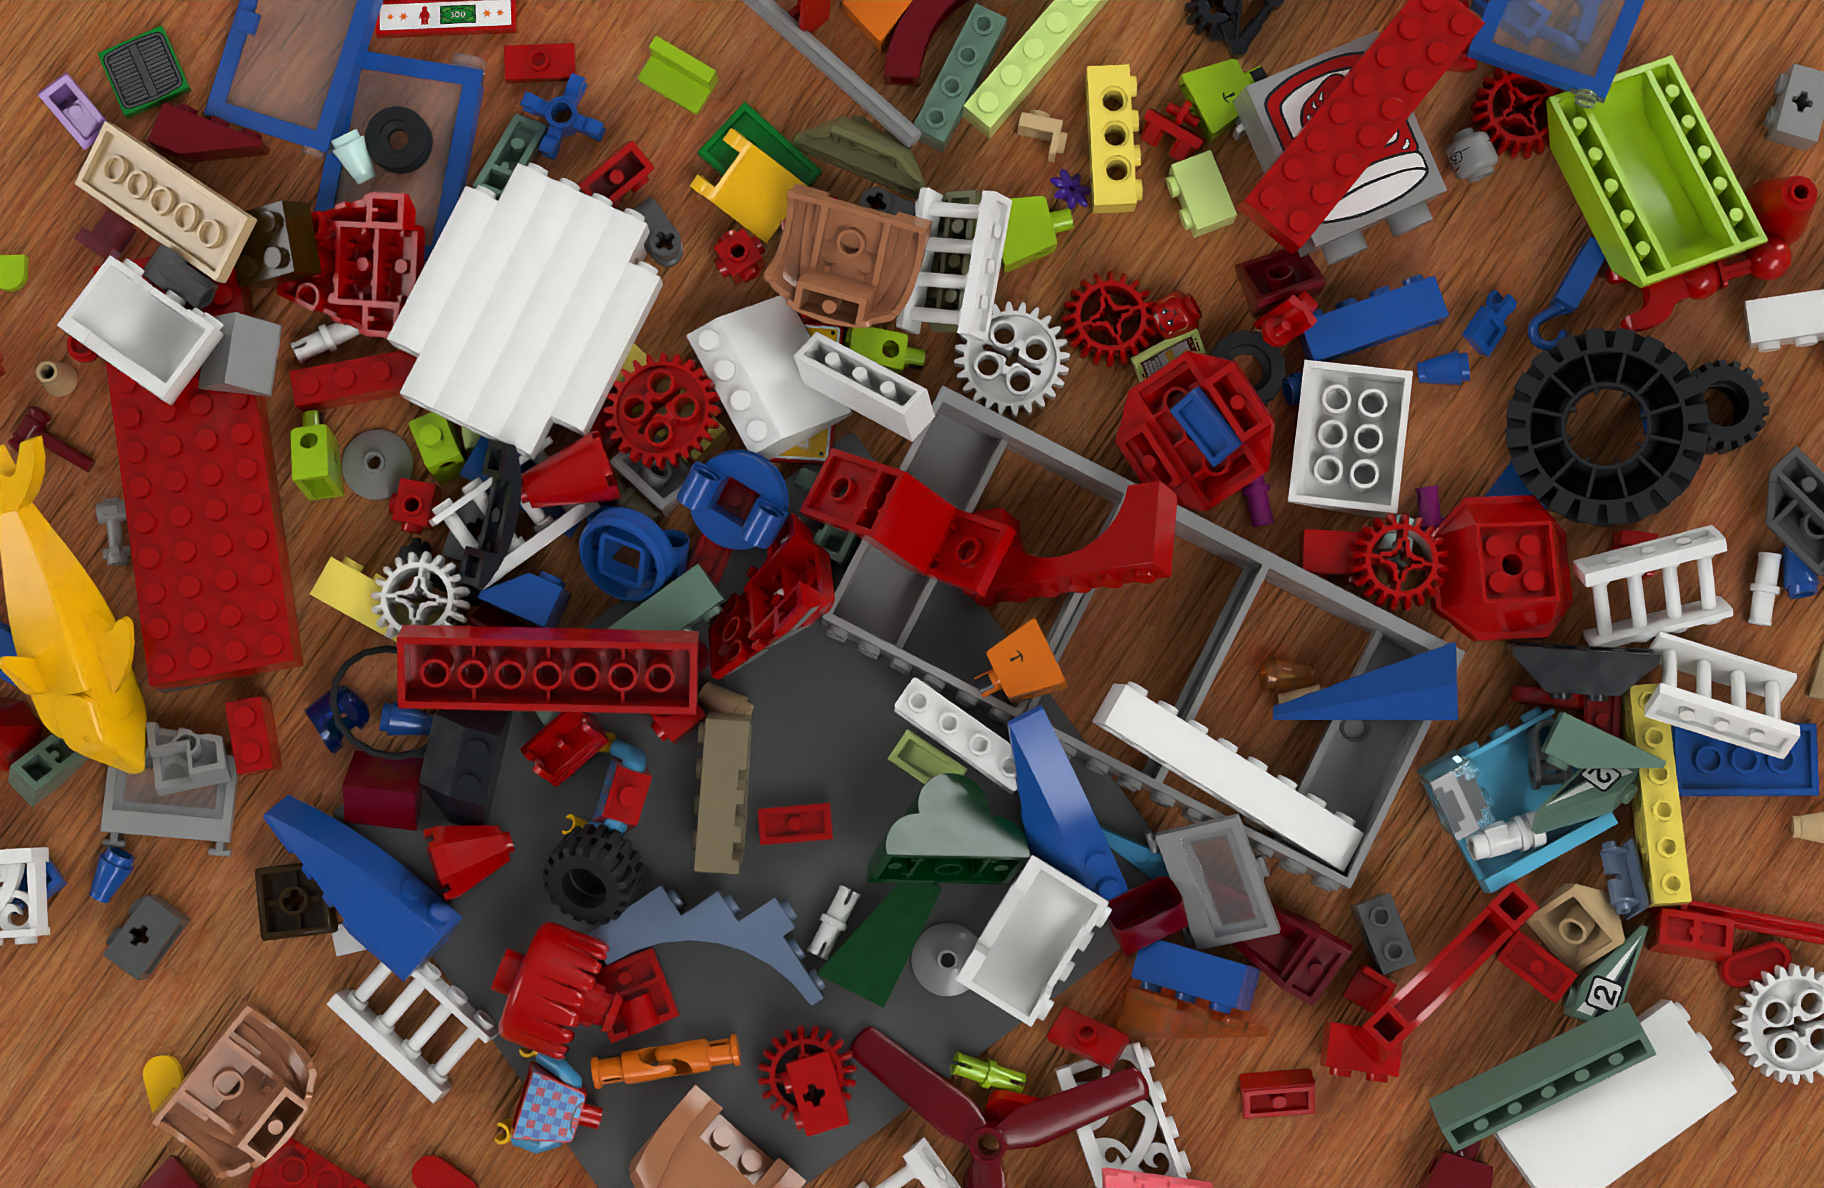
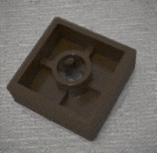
M302 863L255 869L260 933L263 941L335 933L338 931L336 908L334 906L330 908L322 898L324 894L322 889L314 879L309 880L301 870ZM295 890H298L300 896H304V903L300 904L299 910H297L296 905H290L289 898L294 897L296 894Z

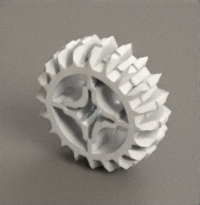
M424 551L419 561L418 556L414 552H410L407 557L408 564L400 557L395 558L397 566L395 571L388 566H385L383 569L384 573L389 576L387 580L384 581L381 578L375 580V583L382 587V591L372 592L371 597L381 601V604L375 605L371 609L374 614L382 615L376 621V624L380 628L388 626L385 636L389 639L396 637L403 626L397 617L395 604L408 608L409 619L412 620L411 625L428 624L430 615L438 610H444V613L432 625L453 626L456 620L460 623H465L467 620L465 616L459 614L460 609H470L471 604L461 600L462 597L470 594V589L458 587L462 582H459L461 580L460 574L454 575L457 566L452 562L445 565V558L441 555H437L432 561L431 553ZM431 573L438 575L443 580L448 598L434 594L433 583L430 581ZM418 574V576L414 577L413 584L409 589L398 591L404 581ZM424 595L434 602L427 601L417 606L409 600L420 599Z

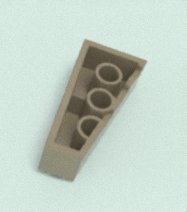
M709 712L706 721L699 723L698 744H704L703 758H697L696 780H701L700 794L696 793L694 800V815L698 816L697 829L693 830L692 851H695L694 871L739 874L745 855L753 715Z

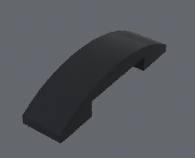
M489 439L482 475L492 477L493 482L478 547H465L460 570L461 580L459 581L484 589L491 581L507 554L516 529L521 503V468L516 446L494 439Z

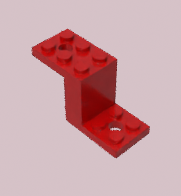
M831 448L799 511L807 518L859 536L909 571L982 597L985 596L1017 532L1009 525L957 509L906 471L835 448ZM848 486L844 495L839 497L841 490ZM975 547L974 553L968 559H965L967 551Z

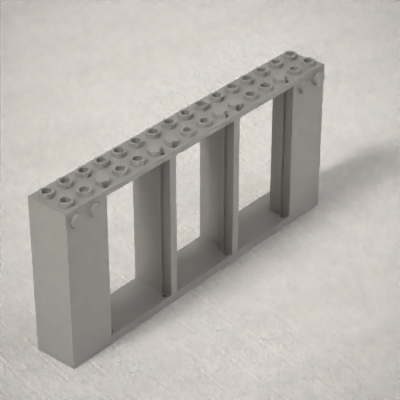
M943 385L932 404L935 417L914 439L899 468L909 473L957 509L973 513L1006 448L1114 503L1098 537L1111 525L1124 502L1127 486L1136 484ZM1177 505L1175 535L1242 568L1174 706L1179 711L1176 716L1185 722H1188L1189 719L1194 720L1263 580L1371 634L1350 678L1400 662L1419 653H1425L1442 647L1448 643ZM862 539L834 593L835 602L833 607L822 617V626L826 627V635L841 643H845L846 639H849L859 644L857 650L872 659L877 660L880 655L890 660V667L903 675L909 676L911 671L923 677L922 682L933 690L941 693L943 688L957 694L954 699L956 702L970 709H974L978 705L989 711L987 714L988 718L1004 726L1008 724V721L1037 706L1041 696L1013 703L1012 705L992 695L983 698L978 688L904 651L903 647L937 580L907 570ZM1096 588L1091 589L1087 593L1069 592L1046 638L1057 664ZM1456 647L1458 669L1465 651ZM1342 720L1328 721L1295 790L1304 796L1310 793L1327 803L1324 809L1334 815L1338 811L1351 817L1356 821L1353 827L1364 833L1344 872L1329 869L1274 834L1269 838L1243 824L1253 854H1263L1264 858H1272L1273 856L1281 860L1278 865L1280 868L1297 876L1298 874L1305 875V873L1312 876L1311 883L1325 891L1331 892L1333 890L1338 892L1339 889H1351L1432 720H1367L1369 723L1368 735L1359 742L1348 741L1342 736L1340 731ZM1347 720L1344 724V731L1350 738L1362 736L1365 731L1364 722L1362 720ZM1053 727L1068 759L1076 755L1086 761L1084 764L1085 768L1102 776L1104 773L1107 774V772L1117 776L1116 783L1132 792L1142 789L1150 793L1149 800L1163 808L1168 809L1175 806L1183 810L1181 817L1195 824L1226 816L1163 784L1169 769L1153 759L1148 758L1143 770L1140 772ZM1227 836L1221 837V838H1223V839H1225V840H1228V839H1227Z

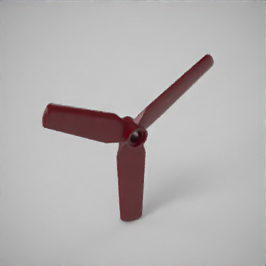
M868 1026L855 1037L850 1047L853 1054L852 1057L938 1132L969 1146L973 1159L964 1176L963 1188H1007L1002 1157L1007 1150L1039 1147L1143 1101L1149 1097L1150 1093L1144 1075L1136 1067H1131L1019 1106L999 1122L987 1120L971 1096L875 1027ZM985 1134L993 1135L998 1140L999 1148L994 1150L987 1149L982 1144L981 1137Z

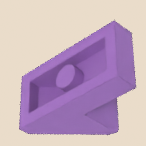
M66 72L37 93L84 150L94 144L104 122H108L89 100L86 92Z

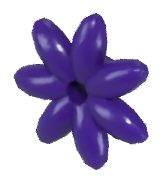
M1061 169L1059 172L1060 178L1052 177L1050 179L1051 183L1059 188L1054 197L1066 201L1069 209H1074L1076 202L1083 207L1088 206V201L1084 195L1090 194L1091 189L1087 186L1079 185L1081 182L1080 174L1077 173L1071 178L1065 169Z

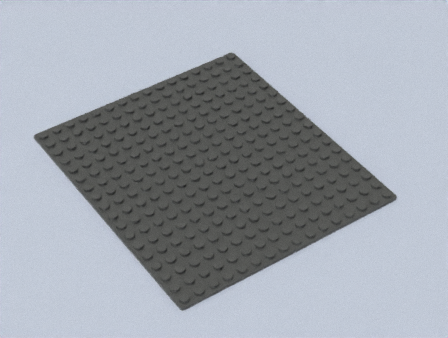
M853 433L845 435L834 443L835 449L875 461ZM806 464L803 468L818 474L822 466ZM798 470L784 480L789 496L787 511L789 514L787 518L793 513L800 517L810 530L817 533L819 529L823 530L825 524L807 518L799 512L808 493L793 484L799 472ZM695 546L688 551L687 564ZM758 547L743 550L734 549L717 587L726 600L729 599L732 593L739 596L743 594L745 585L751 579L745 575L751 565L760 569L768 557L767 549ZM831 563L835 593L846 570ZM670 579L669 582H668L664 587H666L667 585H669V584H670L671 582H673L674 580ZM937 581L903 650L978 688L974 678L993 669L986 652L1007 636L985 607L977 605L973 599L962 592V589ZM621 600L582 629H607L645 601L629 602ZM824 614L813 625L785 641L771 646L763 655L719 680L711 676L710 663L704 672L698 674V695L707 682H711L714 685L748 697V702L754 705L751 713L753 719L745 855L739 874L694 871L695 851H692L693 830L697 829L698 816L694 815L695 794H700L701 780H696L697 758H703L704 744H698L699 726L674 744L669 738L663 742L650 726L655 720L648 713L590 712L596 716L604 731L613 732L616 735V739L625 741L644 751L646 754V766H648L652 775L639 822L635 828L625 832L622 837L625 840L629 839L633 843V850L639 851L642 856L639 862L644 863L645 868L642 874L644 876L643 883L628 907L660 885H665L667 890L673 887L685 904V906L680 908L683 914L717 891H721L724 896L729 893L732 895L741 909V912L737 914L739 920H742L775 897L780 902L786 899L798 918L793 921L797 928L785 936L788 941L793 938L796 939L806 955L801 961L809 972L815 969L817 973H819L827 961L807 951V948L811 945L822 923L819 920L822 913H827L839 890V886L842 885L861 896L845 923L848 926L845 933L841 931L829 955V959L899 884L868 882L867 866L871 856L892 825L903 817L925 785L888 760V757L907 729L967 768L968 770L964 776L974 781L983 790L989 803L990 815L1000 816L1011 821L1025 836L1024 824L1022 823L1020 809H1022L1020 795L1017 790L1011 795L894 712L896 701L911 680L918 678L923 681L924 678L912 671L909 676L899 673L890 667V660L880 655L875 660L862 654L857 650L859 644L849 639H846L845 643H841L825 634L826 627L822 626ZM702 618L691 626L693 631H699V641L703 642L708 649V628L715 618L706 623ZM945 688L939 693L1010 743L1008 724L1004 726L987 717L989 711L978 705L974 709H970L956 702L954 699L957 694ZM1003 689L991 694L995 698L1012 705ZM1050 694L1042 695L1037 706L1042 705L1052 727L1087 744ZM698 700V704L708 715L711 711ZM513 711L487 825H499L502 833L509 831L515 852L509 853L510 861L459 898L446 902L463 918L448 941L432 955L452 985L458 987L467 995V1002L476 1011L482 1010L494 1020V1027L497 1030L508 996L491 990V986L507 948L526 954L536 930L542 923L548 921L561 924L584 934H589L602 925L599 921L595 925L587 924L586 920L578 922L573 920V916L569 913L563 914L560 911L561 907L558 904L554 905L549 899L551 893L545 891L543 885L546 881L542 879V875L546 868L544 866L546 861L565 836L562 834V830L569 831L573 825V821L566 819V816L572 814L588 822L592 821L612 755L598 751L557 788L554 787L549 781L543 779L532 770L536 764L525 758L520 751L522 746L545 727L535 711ZM423 753V754L420 755V756H416V757H414V758H422V759H424L425 753ZM1076 755L1068 759L1099 825L1149 847L1144 833L1151 831L1154 834V832L1109 772L1107 774L1104 773L1102 776L1085 768L1084 764L1086 761ZM423 790L418 831L347 823L344 818V804L334 811V819L381 848L412 872L443 900L442 895L448 892V889L440 890L426 849V847H429L428 842H431L432 839L424 840L422 832L435 826L462 825L450 823L425 790ZM820 803L831 804L833 839L760 845L757 809ZM1110 847L1129 891L1153 880ZM589 871L593 876L599 878L596 874ZM1019 872L1009 884L936 883L942 890L920 935L934 925L954 923L967 928L979 939ZM1105 921L1101 928L1096 925L1091 931L1094 932V935L1084 951L1076 950L1071 958V961L1075 963L1074 968L1065 982L1058 979L1052 989L1050 1000L1054 999L1121 948L1111 933L1107 921ZM687 940L656 944L637 950L622 959L654 947L680 1016L612 1044L607 1032H600L602 1027L591 1024L590 1028L582 1025L574 1028L562 1025L575 1033L573 1041L565 1044L569 1047V1051L563 1055L566 1056L565 1060L582 1077V1083L585 1084L587 1092L585 1104L603 1108L598 1129L578 1125L573 1141L567 1143V1145L598 1188H634L629 1176L630 1161L694 1085H697L723 1108L719 1114L774 1162L779 1157L805 1179L806 1183L802 1186L803 1188L910 1106L851 1057L844 1061V1065H856L857 1070L853 1073H846V1078L856 1080L855 1087H843V1090L852 1095L850 1101L845 1100L851 1119L850 1124L806 1137L804 1129H797L792 1111L788 1119L783 1120L781 1116L786 1108L780 1105L777 1110L771 1111L770 1106L777 1099L774 1095L768 1099H763L761 1096L764 1091L771 1088L770 1084H758L760 1077L769 1076V1072L759 1070L758 1065L759 1063H771V1060L762 1053L765 1049L777 1052L778 1049L771 1042L774 1037L779 1038L784 1044L787 1042L784 1037V1030L790 1029L793 1037L796 1038L798 1037L797 1027L804 1025L805 1036H811L813 1025H818L819 1032L817 1037L823 1039L826 1031L829 1029L833 1031L832 1037L828 1041L829 1043L834 1045L838 1039L842 1038L844 1040L843 1046L838 1049L841 1055L850 1050L855 1037L864 1028L873 1026L947 1079L953 1075L950 1073L951 1064L965 1066L963 1063L952 1060L957 1051L977 1057L1021 1024L1022 1021L971 989L956 996H940L931 993L918 982L914 975L911 963L912 951L883 1008L823 977L821 978L826 987L821 991L825 997L811 1006L794 984L774 967L745 951L719 943ZM945 953L941 956V964L943 966L951 967L955 963V957L951 953ZM594 958L602 964V968L608 966L604 960ZM737 1033L741 1053L740 1066H735L732 1063L714 1066L711 1068V1071L678 1075L629 1085L624 1081L603 1085L601 1089H595L591 1072L592 1057H598L599 1059L621 1056L624 1051L670 1045L706 1038L707 1041L729 1038L731 1034ZM498 1034L492 1039L524 1083L530 1062H536V1057H522L519 1049L524 1048L523 1046L507 1041ZM809 1045L811 1054L825 1051L818 1046ZM798 1046L789 1049L783 1054L778 1064L777 1073L787 1071L786 1063L798 1059ZM656 1060V1061H655L654 1063H652L651 1065H652V1066H657V1065H658V1060ZM779 1084L783 1093L789 1099L796 1102L794 1092L787 1094L784 1084ZM816 1088V1103L820 1102L821 1095L825 1093L824 1089Z

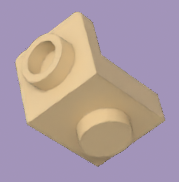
M1030 110L1029 113L1021 112L1017 135L1051 142L1048 162L1054 163L1056 153H1064L1068 133L1061 132L1063 120L1049 118L1050 115L1040 110Z

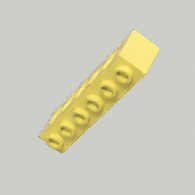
M1658 684L1633 685L1621 695L1624 741L1666 761L1664 768H1637L1640 770L1635 784L1638 787V791L1631 800L1637 851L1641 861L1645 887L1648 892L1649 907L1679 906L1692 902L1671 725L1644 717V706Z

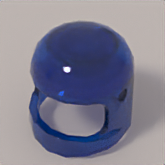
M339 685L337 706L340 715L342 713L347 715L341 718L342 722L349 730L354 727L363 730L370 719V711L366 701L352 687ZM329 689L306 707L304 711L317 729L326 747L331 753L335 754L344 747L342 742L344 735L335 725L329 705L331 689Z

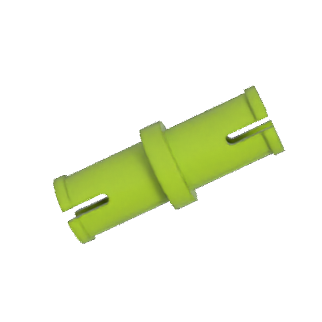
M957 1051L953 1056L952 1060L963 1063L966 1067L951 1064V1074L977 1081L980 1087L986 1089L992 1086L1001 1090L1022 1093L1024 1087L1013 1084L1010 1080L1025 1083V1073L999 1066L996 1060L990 1058L984 1061L963 1054L960 1051Z

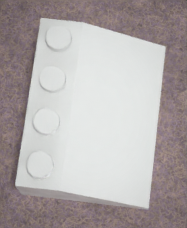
M781 295L718 317L686 335L704 370L707 372V376L715 383L714 389L719 394L721 402L748 451L771 460L853 414L849 407L803 383L793 356L811 337L797 311L786 304V299Z
M1304 360L1288 502L1359 516L1385 519L1389 513H1393L1396 516L1413 371Z

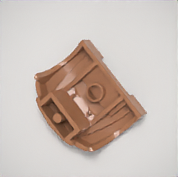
M795 184L788 191L786 221L775 257L764 272L766 282L769 281L771 287L786 299V304L789 307L826 324L852 328H868L873 324L892 321L902 312L912 295L924 260L933 221L898 212L896 215L830 198L829 192Z
M246 1000L222 1028L223 1032L179 1086L171 1090L150 1116L153 1125L164 1130L190 1148L209 1166L215 1178L219 1179L235 1177L251 1168L259 1167L291 1138L309 1108L317 1075L308 1052L280 1026Z
M694 1085L629 1164V1176L634 1188H802L806 1180L779 1157L774 1162L719 1114L723 1108L697 1085Z

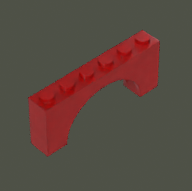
M1160 480L1127 486L1124 502L1111 525L1097 539L1073 553L1051 558L1027 554L1020 537V521L1003 508L973 512L972 514L1009 525L1017 532L985 596L982 597L962 590V592L973 599L979 606L993 607L999 602L1012 601L1020 603L1027 601L1028 598L1040 596L1055 598L1060 593H1087L1093 588H1120L1123 584L1133 582L1149 584L1155 582L1156 579L1171 577L1178 495ZM975 547L967 551L965 559H968L974 553Z

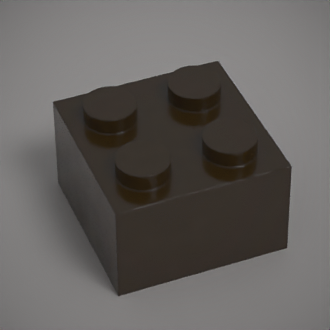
M281 200L245 211L257 219V222L234 266L238 287L269 288L321 274L309 203Z

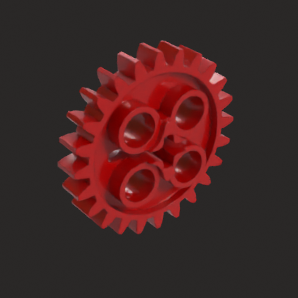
M661 352L659 362H655L651 355L648 354L646 355V365L641 366L638 361L634 360L633 366L635 371L630 373L622 369L621 372L625 380L623 383L615 381L613 385L618 390L617 394L609 393L607 396L608 400L613 403V406L606 407L603 411L608 416L613 417V419L608 420L605 426L609 430H616L611 434L610 439L614 443L621 442L618 450L623 455L630 452L629 459L632 462L637 463L642 458V464L648 469L654 460L660 470L665 469L667 460L675 468H679V457L682 456L691 463L693 461L691 455L693 449L702 454L704 453V449L700 444L702 440L713 442L714 439L708 433V429H718L720 426L712 419V416L722 414L718 406L712 405L721 399L717 392H710L716 386L711 378L705 379L707 372L702 367L695 370L696 364L692 359H689L683 365V359L679 354H675L671 362L664 352ZM671 380L667 391L663 393L656 392L660 382ZM685 388L686 392L680 394L681 389ZM695 404V410L692 415L685 418L680 416L684 406ZM645 405L644 413L640 417L631 418V411L634 407ZM662 406L668 411L664 416L658 412ZM645 428L644 433L639 434L640 429ZM662 429H669L667 439L661 443H655L654 439L657 432Z

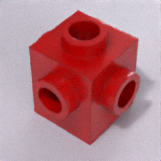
M744 228L738 232L735 230L728 231L717 240L718 244L714 246L717 258L713 260V263L723 278L730 276L735 286L742 281L747 283L753 280L762 272L761 269L765 267L762 254L766 251L755 234L749 237ZM741 249L745 250L742 257L736 258L732 256Z
M400 478L398 492L392 494L389 503V514H393L392 520L400 524L401 531L422 535L423 529L433 531L434 526L432 527L428 521L435 516L432 509L442 503L440 502L442 489L436 484Z

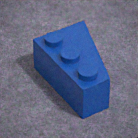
M1158 940L1138 950L1131 977L1141 980L1140 988L1161 993L1162 987L1176 991L1174 998L1194 1004L1197 997L1210 1001V1009L1230 1014L1232 1008L1250 1012L1261 970Z

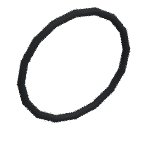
M390 645L363 649L346 660L332 680L329 705L335 725L353 746L373 757L401 760L422 755L426 752L428 742L418 749L399 753L376 750L356 739L342 722L337 706L339 682L348 668L365 656L385 652L397 654V647Z

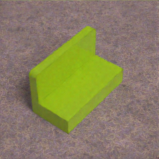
M655 36L649 45L651 57L638 76L639 82L697 115L719 81L716 70L662 38Z

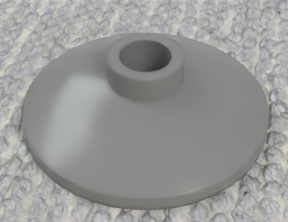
M369 430L356 436L345 449L342 458V473L346 483L355 493L370 500L391 498L393 493L398 492L400 478L410 479L413 472V457L408 445L398 435L386 430ZM373 457H379L381 460L380 466L376 469H371L369 466V461Z
M954 923L937 924L924 931L917 939L911 956L912 969L918 982L931 993L940 996H956L969 990L968 987L955 979L967 957L971 955L978 940L977 937L967 928ZM951 953L955 957V963L951 967H945L941 964V956L943 954Z

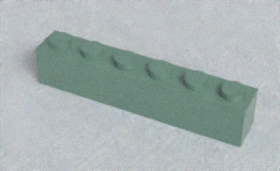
M696 564L607 629L693 631L691 626L702 618L706 623L723 611L720 605L727 600L700 564ZM535 711L544 726L561 713Z
M1627 1002L1428 1100L1441 1131L1454 1152H1457L1657 1054L1632 1007Z

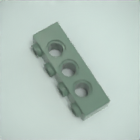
M975 3L914 122V125L922 134L918 140L919 142L942 153L945 152L963 117V105L976 91L1006 32V17Z

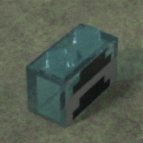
M1452 750L1416 770L1443 829L1456 842L1495 822L1490 810L1494 806L1493 801L1484 787L1480 788L1476 778L1480 777V773L1470 757L1465 759L1456 750Z

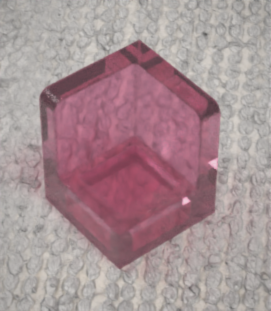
M107 211L92 232L81 227L74 239L105 260L110 255L118 259L137 233V230L123 219L121 220Z

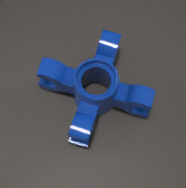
M572 73L567 82L564 95L555 97L549 102L532 93L525 92L520 103L524 107L523 111L547 119L550 125L538 149L542 152V156L555 160L563 138L572 136L577 132L601 142L606 128L603 127L604 123L582 116L577 110L579 101L582 99L588 86L585 83L584 77ZM564 110L572 112V116L567 122H555V117L559 112Z

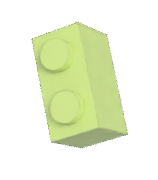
M1211 150L1171 165L1168 173L1169 177L1166 178V184L1172 198L1178 197L1182 207L1179 210V217L1185 230L1191 229L1193 237L1196 238L1234 223L1237 213Z

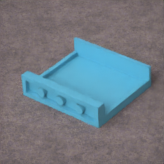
M1538 706L1520 716L1523 721L1522 723L1513 728H1510L1507 723L1489 733L1491 740L1479 746L1477 741H1474L1457 750L1460 757L1449 763L1443 758L1426 767L1428 774L1420 778L1484 893L1497 891L1618 824L1611 812L1546 832L1547 843L1544 846L1533 849L1529 848V850L1523 852L1516 849L1507 854L1476 861L1469 855L1465 837L1457 841L1431 782L1451 771L1454 772L1456 778L1464 774L1467 781L1475 777L1487 804L1486 808L1480 810L1484 818L1477 821L1479 828L1482 825L1501 820L1508 822L1510 817L1517 815L1521 817V814L1536 811L1562 784L1541 786L1539 790L1531 788L1528 776L1529 759L1526 731L1530 726L1541 720H1553L1551 716L1555 713L1553 708L1542 711ZM1544 726L1539 732V740L1542 744H1544L1551 730L1548 726ZM1571 766L1573 775L1578 770V768H1574ZM1556 770L1545 771L1544 774L1556 773Z

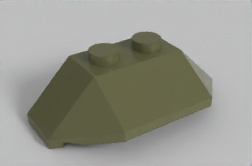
M842 115L796 133L794 145L799 151L917 200L921 187H926L911 148L906 147L887 129L882 132L871 127L872 123L865 118L854 115L851 119Z
M978 190L949 191L945 193L941 200L945 203L978 205L981 202L982 195ZM940 217L937 237L972 240L975 237L978 219ZM934 252L931 272L966 275L969 270L971 254ZM928 287L924 307L960 310L965 290ZM928 322L930 329L935 333L958 331V325Z

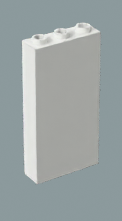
M1661 999L1637 1016L1657 1055L1493 1134L1530 1188H1605L1737 1093L1731 1084L1734 1081L1733 1075L1722 1062L1717 1064L1709 1053L1712 1050V1046L1700 1032L1695 1034L1687 1023L1691 1018L1679 1002L1673 1003L1672 1000Z

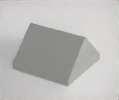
M237 312L213 316L224 325L220 330L224 336L202 364L198 388L271 397L282 326Z
M655 435V443L665 441L663 438ZM620 452L610 461L614 469L666 518L680 504L677 494L692 467L689 462H685L679 457V468H675L667 460L665 469L660 470L655 460L649 469L642 464V458L637 463L632 462L629 459L630 452L625 455Z

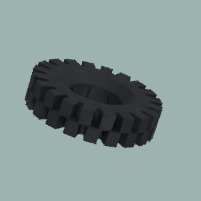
M1603 327L1585 330V334L1575 337L1571 334L1556 341V346L1548 351L1544 349L1531 361L1532 366L1526 373L1523 372L1514 387L1515 393L1513 398L1509 400L1506 414V441L1512 458L1511 461L1518 476L1526 488L1548 509L1580 524L1587 523L1599 527H1613V525L1619 524L1629 525L1643 521L1644 518L1652 514H1658L1670 506L1671 502L1679 495L1681 496L1692 483L1696 472L1699 471L1705 456L1709 419L1707 403H1705L1703 390L1696 376L1688 369V364L1675 351L1671 352L1664 347V343L1649 335L1647 337L1637 335L1634 330L1617 328L1616 331H1604ZM1599 390H1617L1624 392L1622 397L1625 399L1628 395L1634 398L1645 413L1641 414L1640 417L1641 420L1647 419L1645 440L1643 443L1638 441L1636 445L1640 449L1631 458L1622 463H1619L1618 459L1614 460L1615 465L1609 466L1589 463L1590 457L1587 456L1585 460L1582 459L1569 445L1568 441L1573 440L1572 435L1567 436L1566 432L1570 412L1576 413L1577 409L1574 406L1586 395L1594 392L1595 396L1599 395Z

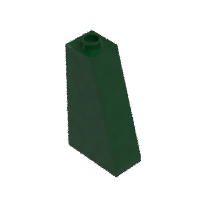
M899 883L825 963L818 975L884 1008L942 888L937 886L936 883Z

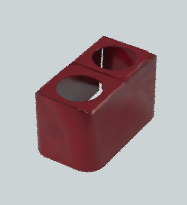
M1166 876L1157 877L1109 900L1107 905L1112 911L1106 921L1111 933L1126 956L1188 926L1182 894L1173 881Z

